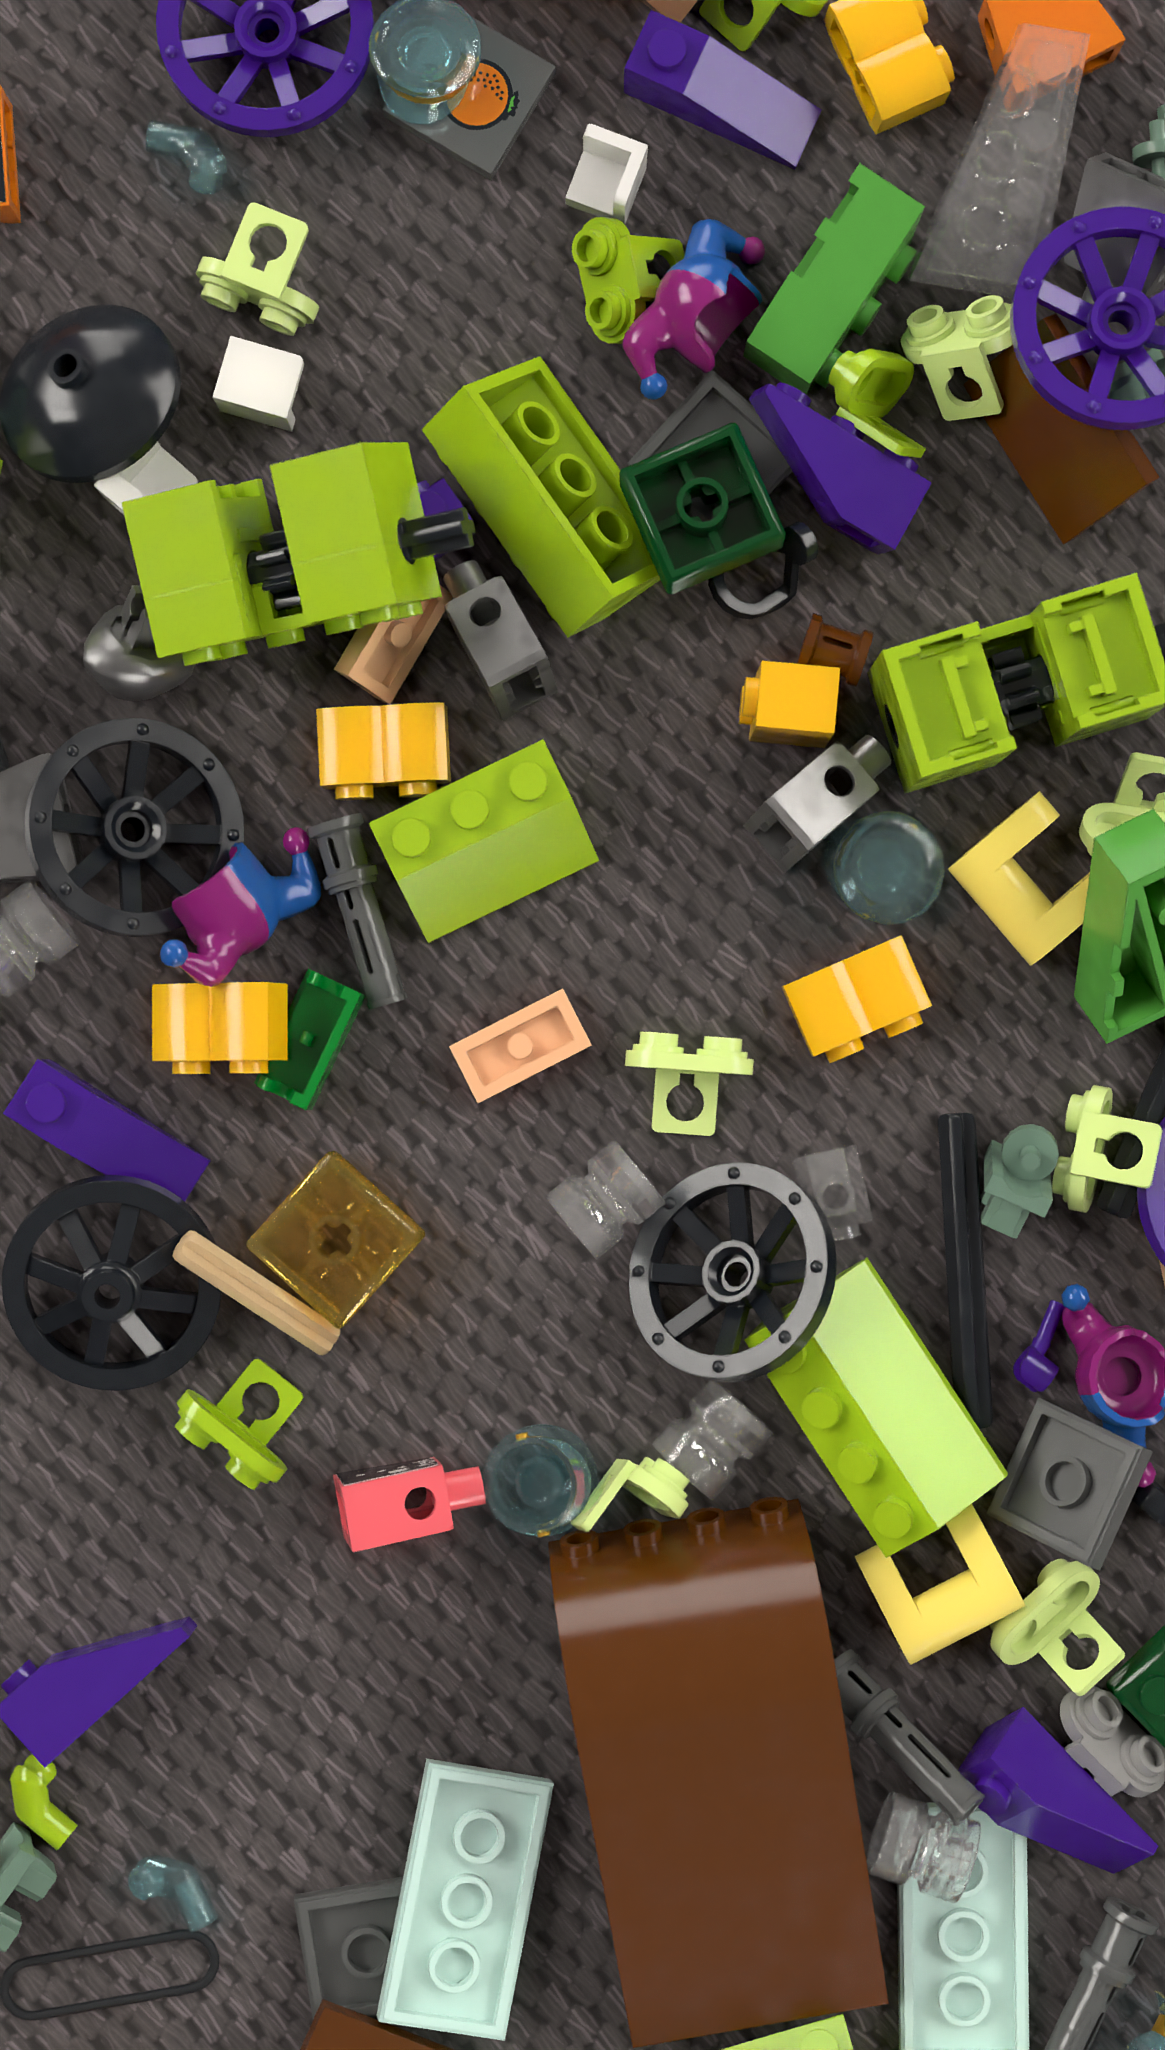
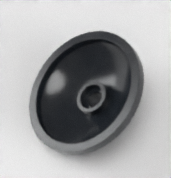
M91 305L75 309L55 318L39 329L24 344L12 361L4 379L0 396V420L9 446L29 468L55 481L86 483L101 480L125 470L154 447L169 426L175 413L181 387V371L175 349L159 326L150 318L124 306Z

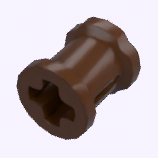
M813 613L796 664L840 668V675L846 677V683L856 687L868 656L874 632L864 630L861 634L847 631L823 623L822 615Z

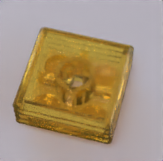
M330 1151L322 1157L249 1238L246 1245L253 1254L335 1328L340 1329L350 1321L425 1237V1231L337 1151ZM344 1223L351 1230L347 1240L353 1247L348 1254L338 1249L330 1255L322 1248L326 1243L327 1237L321 1230L325 1224L336 1228Z

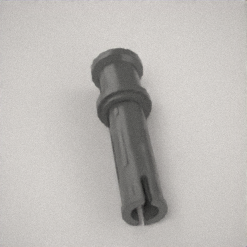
M356 813L314 825L306 830L309 839L317 841L327 875L322 881L324 890H328L329 896L336 895L350 946L367 997L368 1009L371 1010L408 999V995L403 987L390 938L373 887V883L378 882V867L369 863L359 826L364 823L361 813Z
M849 1649L839 1655L834 1661L842 1710L852 1721L850 1730L858 1737L862 1736L864 1739L871 1737L907 1776L933 1800L954 1826L960 1825L978 1808L985 1795L978 1791L939 1749L898 1709L901 1703L898 1700V1695L891 1688L883 1690L858 1664L860 1656L853 1649Z
M1107 1896L1103 1904V1908L1107 1913L1092 1944L1083 1945L1079 1954L1081 1958L1079 1964L1083 1969L1044 2050H1089L1118 1988L1123 1989L1128 1984H1132L1136 1974L1132 1966L1147 1935H1155L1159 1928V1923L1152 1916L1122 1899Z

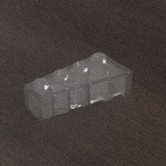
M1027 23L1018 24L984 100L980 114L969 138L965 142L950 181L936 207L928 230L906 276L909 281L1013 298L1016 284L1028 258L1039 243L1051 233L1090 34Z

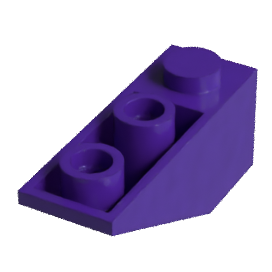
M779 382L775 387L768 383L753 391L749 401L823 522L877 555L895 550L932 483L916 473L919 468L918 464L907 456H899L887 448L884 452H881L863 441L865 433L855 428L854 423L839 416H832L829 420L809 408L811 399L805 393L789 384Z

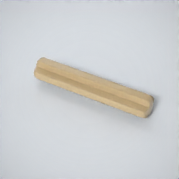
M189 1230L176 1245L172 1256L179 1264L318 1355L327 1354L338 1340L340 1329L336 1324L197 1232Z

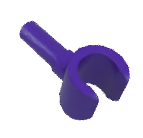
M1050 1300L1038 1333L1033 1338L1031 1345L1021 1353L1013 1365L1015 1378L1032 1392L1044 1391L1059 1371V1367L1044 1356L1051 1345V1340L1064 1310V1305L1054 1300Z

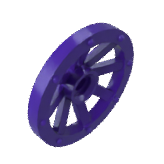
M158 0L156 12L157 41L161 57L173 84L184 100L200 115L217 126L235 133L254 137H279L312 128L336 113L350 99L363 80L369 66L374 45L375 29L371 0H321L296 13L293 12V8L297 0H247L241 7L230 0H190L234 28L235 32L183 41L181 35L182 18L187 0ZM350 12V36L345 54L300 38V36ZM272 29L279 33L278 37L270 43L258 40L260 34L265 30ZM244 55L218 94L207 87L189 65V63ZM294 59L333 75L318 90L299 101L287 63ZM262 68L269 69L281 106L255 108L240 105L239 102Z
M1108 207L1076 216L1061 224L1039 243L1024 265L1016 284L1011 303L1010 332L1014 351L1022 371L1035 390L1049 404L1072 419L1087 425L1112 430H1134L1165 422V376L1144 348L1165 350V327L1155 325V321L1165 315V290L1150 299L1142 293L1157 247L1160 246L1165 249V214L1138 207ZM1112 237L1139 239L1123 285L1113 288L1095 240ZM1072 250L1075 252L1094 305L1044 280L1053 266ZM1037 303L1085 327V330L1042 345L1036 321ZM1118 322L1124 325L1127 329V334L1120 335L1112 332L1108 324ZM1093 350L1099 355L1088 392L1069 381L1059 372L1054 364ZM1124 360L1150 398L1140 400L1107 399L1118 361Z

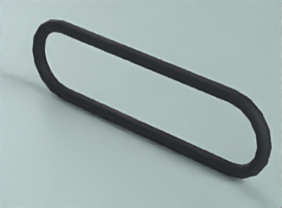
M182 1929L29 1956L13 1962L5 1970L0 1981V1997L4 2007L13 2016L22 2020L37 2021L190 1994L206 1988L215 1979L219 1969V1953L215 1943L206 1934L197 1930ZM182 1939H193L200 1942L207 1949L210 1956V1967L206 1975L199 1981L184 1985L37 2011H26L18 2007L12 2001L9 1993V1984L13 1975L20 1969L29 1966Z

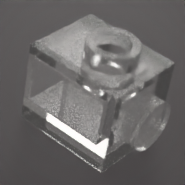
M848 1144L790 1157L794 1181L802 1186L821 1207L832 1230L834 1242L861 1235L858 1224L873 1221L857 1146Z

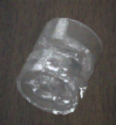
M28 879L1 899L0 993L6 998L12 996L36 977L35 964L40 961L53 965L81 944L73 928L53 901L32 879Z
M615 1139L587 1161L588 1175L582 1177L571 1174L545 1196L559 1216L596 1260L624 1238V1223L629 1221L639 1225L666 1203Z
M708 1381L689 1402L692 1415L688 1419L675 1417L652 1442V1445L674 1468L685 1475L691 1484L708 1498L714 1500L737 1475L734 1461L737 1458L750 1460L774 1433L723 1384Z
M891 1791L881 1807L871 1836L866 1859L868 1874L899 1885H903L911 1878L917 1879L920 1892L956 1903L964 1893L975 1864L981 1835V1824L978 1820L968 1817L960 1825L954 1826L943 1811H940L936 1816L930 1815L926 1802Z

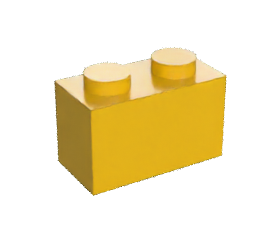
M761 661L755 678L746 677L745 685L742 686L739 724L750 725L749 741L825 748L835 733L840 668Z

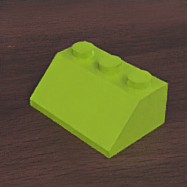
M544 739L369 823L386 861L428 943L599 862L572 797Z

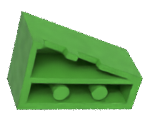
M859 163L848 180L851 183L847 194L831 218H824L814 234L817 237L795 271L789 273L745 345L743 357L780 382L797 388L807 396L816 383L825 389L830 384V372L835 362L843 354L838 351L851 331L859 336L864 334L882 306V303L874 298L887 278L897 284L918 252L909 245L912 242L925 206L861 163Z
M1154 809L1094 837L1074 996L1106 1044L1165 1016V823Z

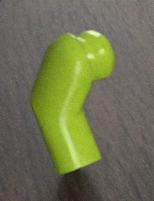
M31 1754L26 1758L23 1765H16L10 1778L14 1810L17 1817L57 1851L78 1825L49 1800L47 1785L57 1774L56 1766L51 1762L44 1768L34 1755Z

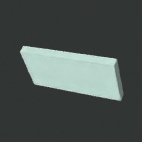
M426 1758L376 2015L379 2022L505 2041L554 1786L551 1779Z
M896 1803L899 2050H1029L1027 1837L998 1826L979 1808L960 1825L954 1826L951 1820L935 1803Z

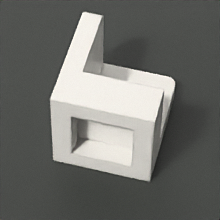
M588 124L583 136V153L565 197V204L598 217L616 218L625 224L647 168L648 145L599 126Z
M230 336L213 399L222 412L292 432L296 419L291 408L304 367L303 359L301 356Z
M157 442L136 463L113 476L98 480L94 486L110 504L124 515L121 502L196 484L198 480Z

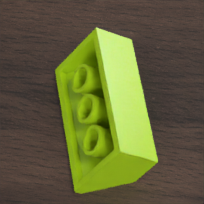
M540 356L464 385L421 429L437 451L440 460L454 475L473 502L476 511L487 522L510 555L514 565L520 569L546 606L549 615L558 623L567 638L604 620L661 580L620 488L619 473L621 470Z
M866 1257L836 1275L831 1302L825 1317L813 1337L791 1360L766 1375L887 1558L940 1529L1006 1478L1008 1472L869 1259ZM798 1299L781 1308L786 1318L792 1312ZM761 1321L744 1341L751 1349L769 1338L771 1333Z

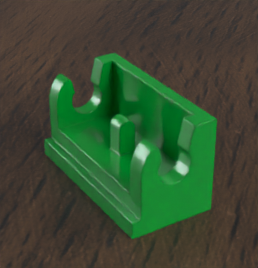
M308 968L288 1010V1061H268V1073L257 1075L254 1082L257 1084L256 1086L264 1091L283 1097L289 1103L304 1110H312L366 995Z

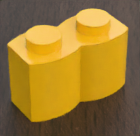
M838 0L829 4L824 18L829 37L845 71L851 79L855 94L865 116L876 135L945 104L951 92L949 83L954 81V70L943 46L938 45L934 47L924 31L923 25L928 23V13L923 0Z
M406 703L316 709L320 786L324 789H335L336 800L373 799V787L399 786V797H424L436 791L437 784L451 783L448 708L445 703Z
M902 935L782 986L811 1056L814 1057L825 1052L829 1063L865 1049L860 1037L884 1027L887 1037L890 1038L923 1024L919 1011L932 1006Z
M273 982L220 983L213 987L198 983L152 984V1061L172 1062V1074H211V1061H229V1074L268 1073V1061H288L287 984Z

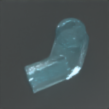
M150 120L146 134V151L181 158L186 167L191 170L188 183L195 192L202 194H216L223 187L222 174L227 172V162L210 135L200 128Z
M160 1855L147 1856L138 1861L136 1868L128 1876L129 1889L136 1898L145 1901L149 1897L154 1898L157 1896L175 1900L190 1932L197 1931L218 1918L217 1911L197 1870L189 1863Z

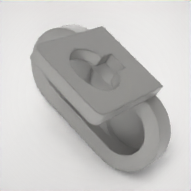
M1093 1686L1083 1696H1077L1073 1691H1070L1063 1697L1060 1704L1061 1722L1067 1735L1073 1741L1063 1748L1082 1768L1086 1767L1093 1774L1092 1778L1110 1796L1124 1791L1133 1797H1145L1162 1787L1165 1782V1748L1153 1736L1147 1735L1122 1710L1120 1702L1111 1692Z

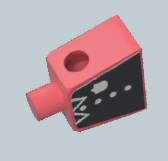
M435 1457L341 1472L333 1475L343 1536L352 1552L452 1530L453 1520L451 1511L486 1504L479 1466L444 1473L442 1464ZM425 1487L426 1499L424 1503L417 1508H405V1499L408 1493L414 1488Z

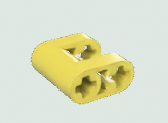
M1040 791L1022 804L948 868L956 880L1030 966L1048 954L1083 924L1090 874L1089 872L1054 903H1051L1013 858L1017 852L1060 816Z
M972 1504L946 1523L969 1569L913 1598L892 1557L886 1558L878 1545L855 1556L910 1665L1026 1606Z

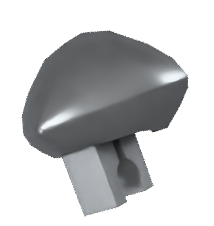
M132 585L124 605H116L100 618L84 643L83 661L85 669L101 687L117 699L141 701L154 698L184 683L192 675L194 665L184 666L181 654L162 658L157 657L142 589L138 585Z

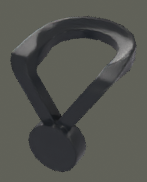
M799 521L784 528L786 535L783 547L775 551L785 554L783 584L762 601L746 603L735 598L727 589L724 573L708 579V586L713 599L724 611L732 616L749 620L767 615L785 606L796 595L799 566L816 559L818 555L817 540L811 529Z

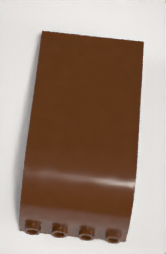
M766 1497L753 1502L750 1507L728 1511L718 1508H703L693 1511L687 1518L665 1522L655 1519H639L628 1523L623 1529L601 1533H596L593 1530L588 1532L576 1530L565 1534L560 1540L549 1541L552 1589L563 1666L633 2048L889 2004L835 1661L817 1568L799 1498L786 1500L781 1497Z

